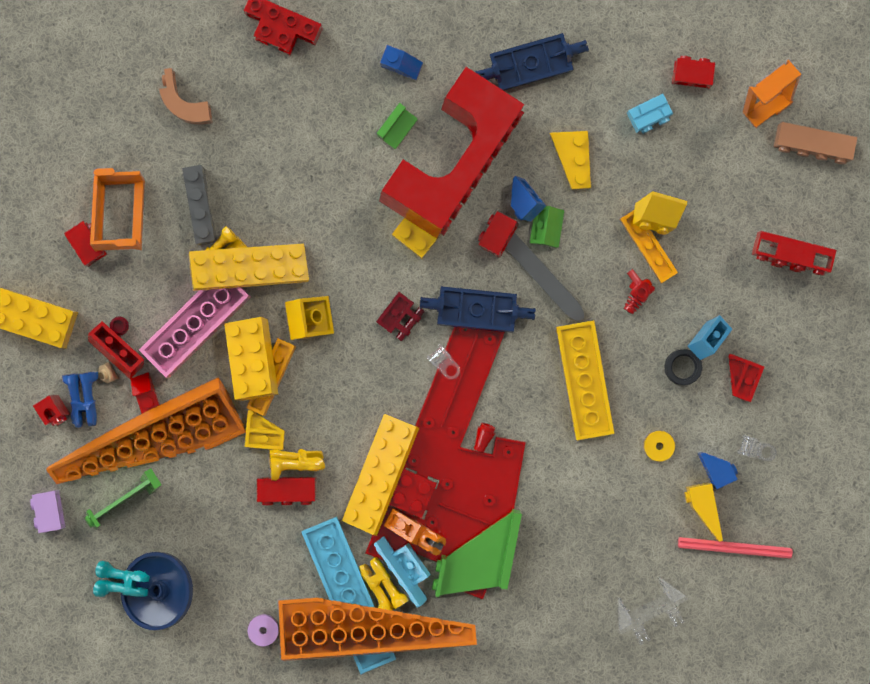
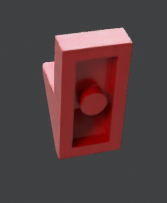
M149 372L130 379L133 397L136 396L141 414L160 405Z

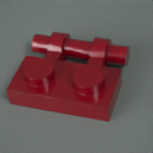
M398 292L376 322L390 333L395 328L400 330L396 338L403 341L406 336L410 335V330L416 322H420L421 316L425 311L419 309V307L415 312L410 310L414 302L401 292ZM407 314L411 318L403 326L400 324V321Z

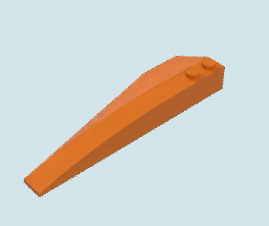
M218 377L110 430L50 465L46 470L54 482L60 484L81 479V476L99 475V472L107 470L112 472L120 467L127 466L129 468L159 461V458L177 457V454L185 452L188 454L194 453L196 449L204 447L205 450L211 449L246 433V429L227 390Z
M323 598L278 601L282 661L477 645L476 627L473 624Z

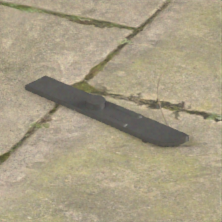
M514 233L506 247L509 253L566 315L575 321H583L584 312L578 301Z

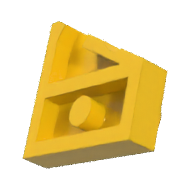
M248 410L245 447L284 450L285 430L254 411Z

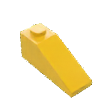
M703 483L686 487L687 492H684L686 503H690L691 508L714 538L719 542L723 541L712 484Z

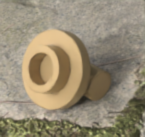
M110 362L99 366L98 375L101 381L110 383L118 379Z

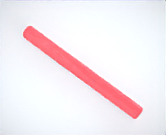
M683 537L678 539V547L684 549L788 559L792 558L793 554L792 549L786 547Z

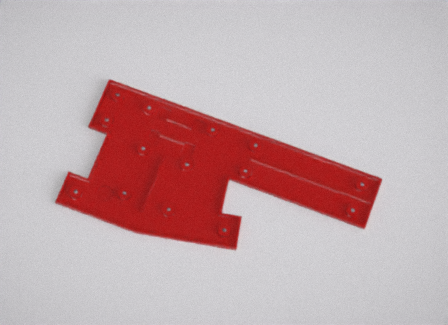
M453 328L415 426L419 427V430L404 466V469L407 467L417 471L418 475L425 478L430 476L440 480L437 489H434L426 510L428 512L425 519L389 505L377 536L372 535L365 554L385 561L378 554L374 543L384 536L394 551L409 543L417 555L437 562V560H441L442 555L447 557L511 513L512 509H514L526 442L495 437L493 454L460 447L505 332L467 328V331H464V328ZM392 509L401 512L410 519L419 522L444 537L446 544L441 549V553L433 555L385 527L384 524ZM487 588L465 591V593L483 599Z

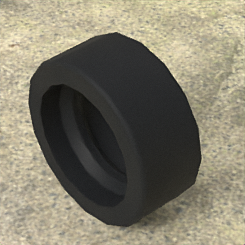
M688 349L672 352L667 357L664 365L665 374L668 379L678 385H690L696 382L701 376L703 369L702 361ZM680 356H687L694 363V372L688 378H678L672 370L674 360Z

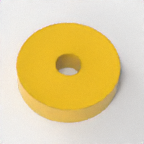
M654 431L645 438L644 451L650 459L665 461L673 455L675 442L667 432ZM659 442L663 445L660 450L656 448V444Z

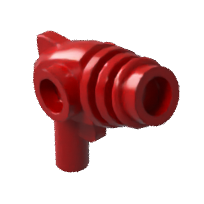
M632 269L627 273L633 281L629 285L630 289H632L630 292L631 296H628L627 303H625L623 309L633 315L634 312H637L636 309L642 306L640 302L645 303L649 295L655 290V287L652 286L650 279L641 280Z

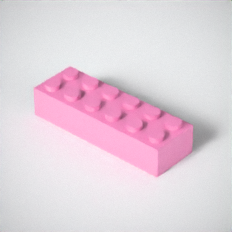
M242 287L199 290L139 351L166 378H170L251 296Z

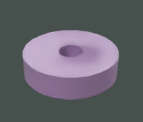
M258 615L252 619L248 626V636L258 646L272 644L279 634L278 623L270 615ZM265 627L267 632L261 633L260 628Z

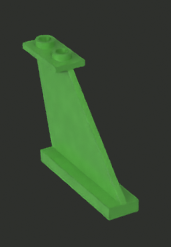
M150 468L143 473L140 478L142 484L97 514L93 515L90 509L87 510V516L84 519L89 527L99 528L100 524L97 519L146 489L149 495L156 492L162 484L153 470Z
M512 509L511 513L447 557L442 555L441 560H437L436 571L438 572V577L433 580L432 590H435L436 597L444 594L498 586L501 589L508 590L522 516L520 510Z

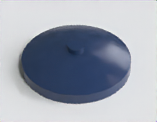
M150 552L137 557L126 570L132 572L140 570L150 576L149 582L136 581V587L148 589V595L145 597H134L120 593L126 614L135 624L148 630H163L176 625L187 614L193 598V584L188 569L177 557L165 552Z

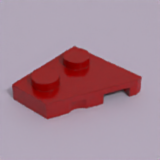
M729 354L732 396L751 403L765 366Z

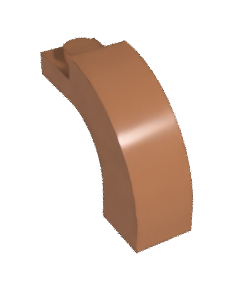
M172 68L164 69L165 75H162V82L167 88L159 89L166 107L176 117L187 123L197 125L213 123L208 101L188 103L182 100L177 91L175 71Z

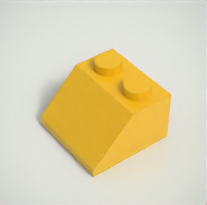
M652 191L635 203L633 225L639 226L643 230H654L658 234L666 235L676 229L687 206V201Z
M329 296L302 298L285 302L291 340L334 334Z

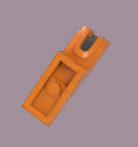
M392 509L384 524L391 531L433 555H439L441 549L446 544L444 537L395 509Z

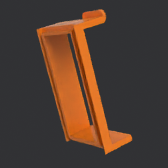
M787 60L786 65L780 66L759 82L756 87H749L743 113L755 128L759 127L774 114H780L793 103L792 100L801 73L789 60Z
M113 168L94 170L90 245L95 252L98 250L124 249L142 251L145 180L140 171L115 172ZM135 184L132 238L103 240L105 185Z

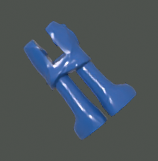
M98 372L62 375V380L68 386L70 392L71 419L75 428L83 426L82 412H86L88 426H96V400L93 399L92 385L99 378ZM79 380L82 385L84 402L80 401Z

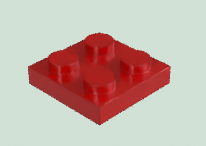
M403 468L389 505L422 518L437 482Z

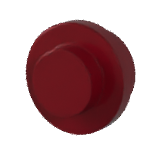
M115 317L110 322V329L118 336L124 335L129 330V322L124 317Z

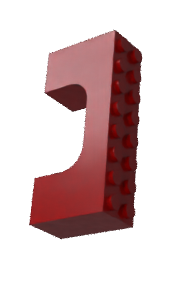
M465 67L446 95L441 110L464 124L470 130L472 142L454 169L443 177L429 176L403 159L382 189L379 202L436 239L439 238L440 234L444 236L452 223L450 219H456L463 206L461 203L465 205L473 189L481 181L483 173L487 172L493 159L497 157L503 144L507 142L513 129L519 124L525 113L522 111L525 104L468 67Z

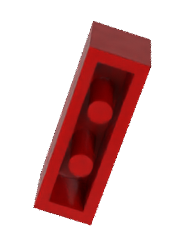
M103 321L88 333V341L129 379L144 367V359Z
M271 477L257 478V502H262V505H273V502H281V505H293V502H300V505H312V501H316V477H279L278 480L272 481Z

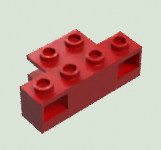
M248 0L243 10L246 16L259 21L253 37H256V41L267 46L272 44L278 47V51L290 56L298 39L316 46L323 30L321 23L268 0Z
M759 231L756 235L752 255L757 256V260L771 262V266L782 268V266H788L790 271L799 273L809 269L813 270L815 275L824 276L831 273L837 250ZM760 241L769 243L771 247L777 248L776 254L772 255L758 251ZM815 255L828 258L826 268L813 265Z

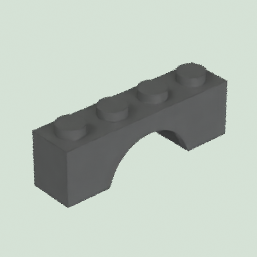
M202 165L182 168L195 243L199 246L215 243L217 236L208 201L205 169Z

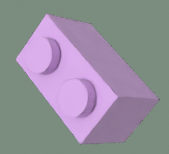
M59 490L32 495L30 504L32 510L35 511L34 526L35 529H38V533L65 528Z

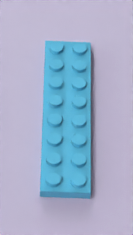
M336 516L301 531L329 600L375 607L338 517ZM395 653L353 656L360 674L396 660Z

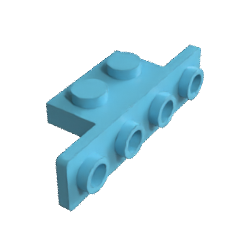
M383 536L374 543L376 551L385 560L389 570L396 576L400 586L405 589L411 602L417 608L420 607L427 598L418 586V583L428 578L431 574L409 543L394 551Z

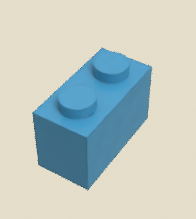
M719 315L703 325L688 345V348L702 360L717 351L732 331V328Z

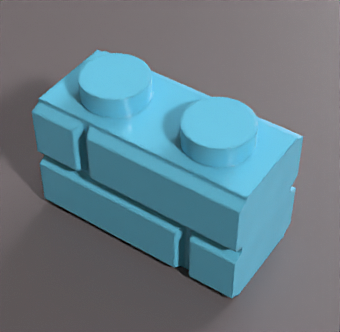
M661 94L628 110L627 115L636 133L641 131L644 134L653 129L652 126L657 123L661 126L669 122V117L673 115V112L664 94Z

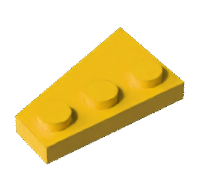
M588 131L549 133L571 190L590 189Z

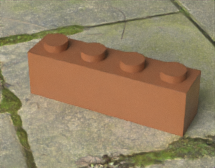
M781 122L778 124L774 147L779 148L778 151L790 153L791 150L797 152L799 156L808 157L810 154L815 155L818 160L826 161L830 158L835 159V163L846 164V162L853 160L857 137Z

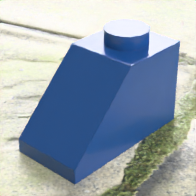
M389 45L386 46L380 62L382 68L417 80L423 64L422 61L407 52Z
M517 176L513 178L511 207L515 210L514 214L518 219L531 222L546 205L524 178Z
M704 452L698 453L713 488L719 489L738 480L736 477L738 471L734 464Z

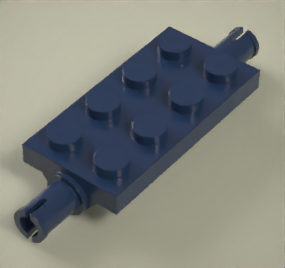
M561 33L491 53L489 55L492 63L491 67L475 72L486 80L494 78L497 80L498 87L505 91L572 72L574 70L571 61L573 55L589 52L588 45L586 46V40L574 44L566 43L564 34Z
M443 286L440 287V297L438 299L421 297L419 309L437 310V325L509 333L514 332L515 320L517 318L535 320L534 313L536 312V308L519 307L516 302L517 294Z

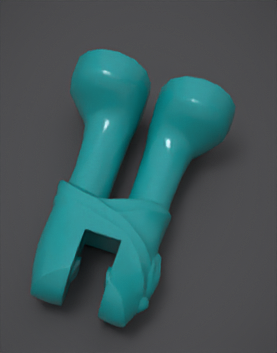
M107 561L98 562L95 569L97 577L122 579L124 584L104 579L98 580L93 587L95 597H105L110 592L123 593V595L145 597L148 595V589L136 587V581L149 582L150 576L140 570L134 572L129 570L123 571L114 568Z

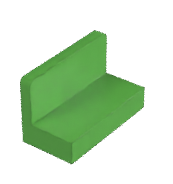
M399 103L379 129L377 136L396 149L417 122V118L408 112L405 106Z
M546 206L533 219L530 243L558 248L564 210Z

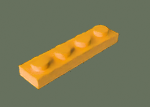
M633 210L622 217L620 221L660 283H663L678 272L652 231L643 230L639 226L633 225Z
M277 338L272 349L277 387L296 349L295 345ZM274 396L251 399L246 408L265 416Z

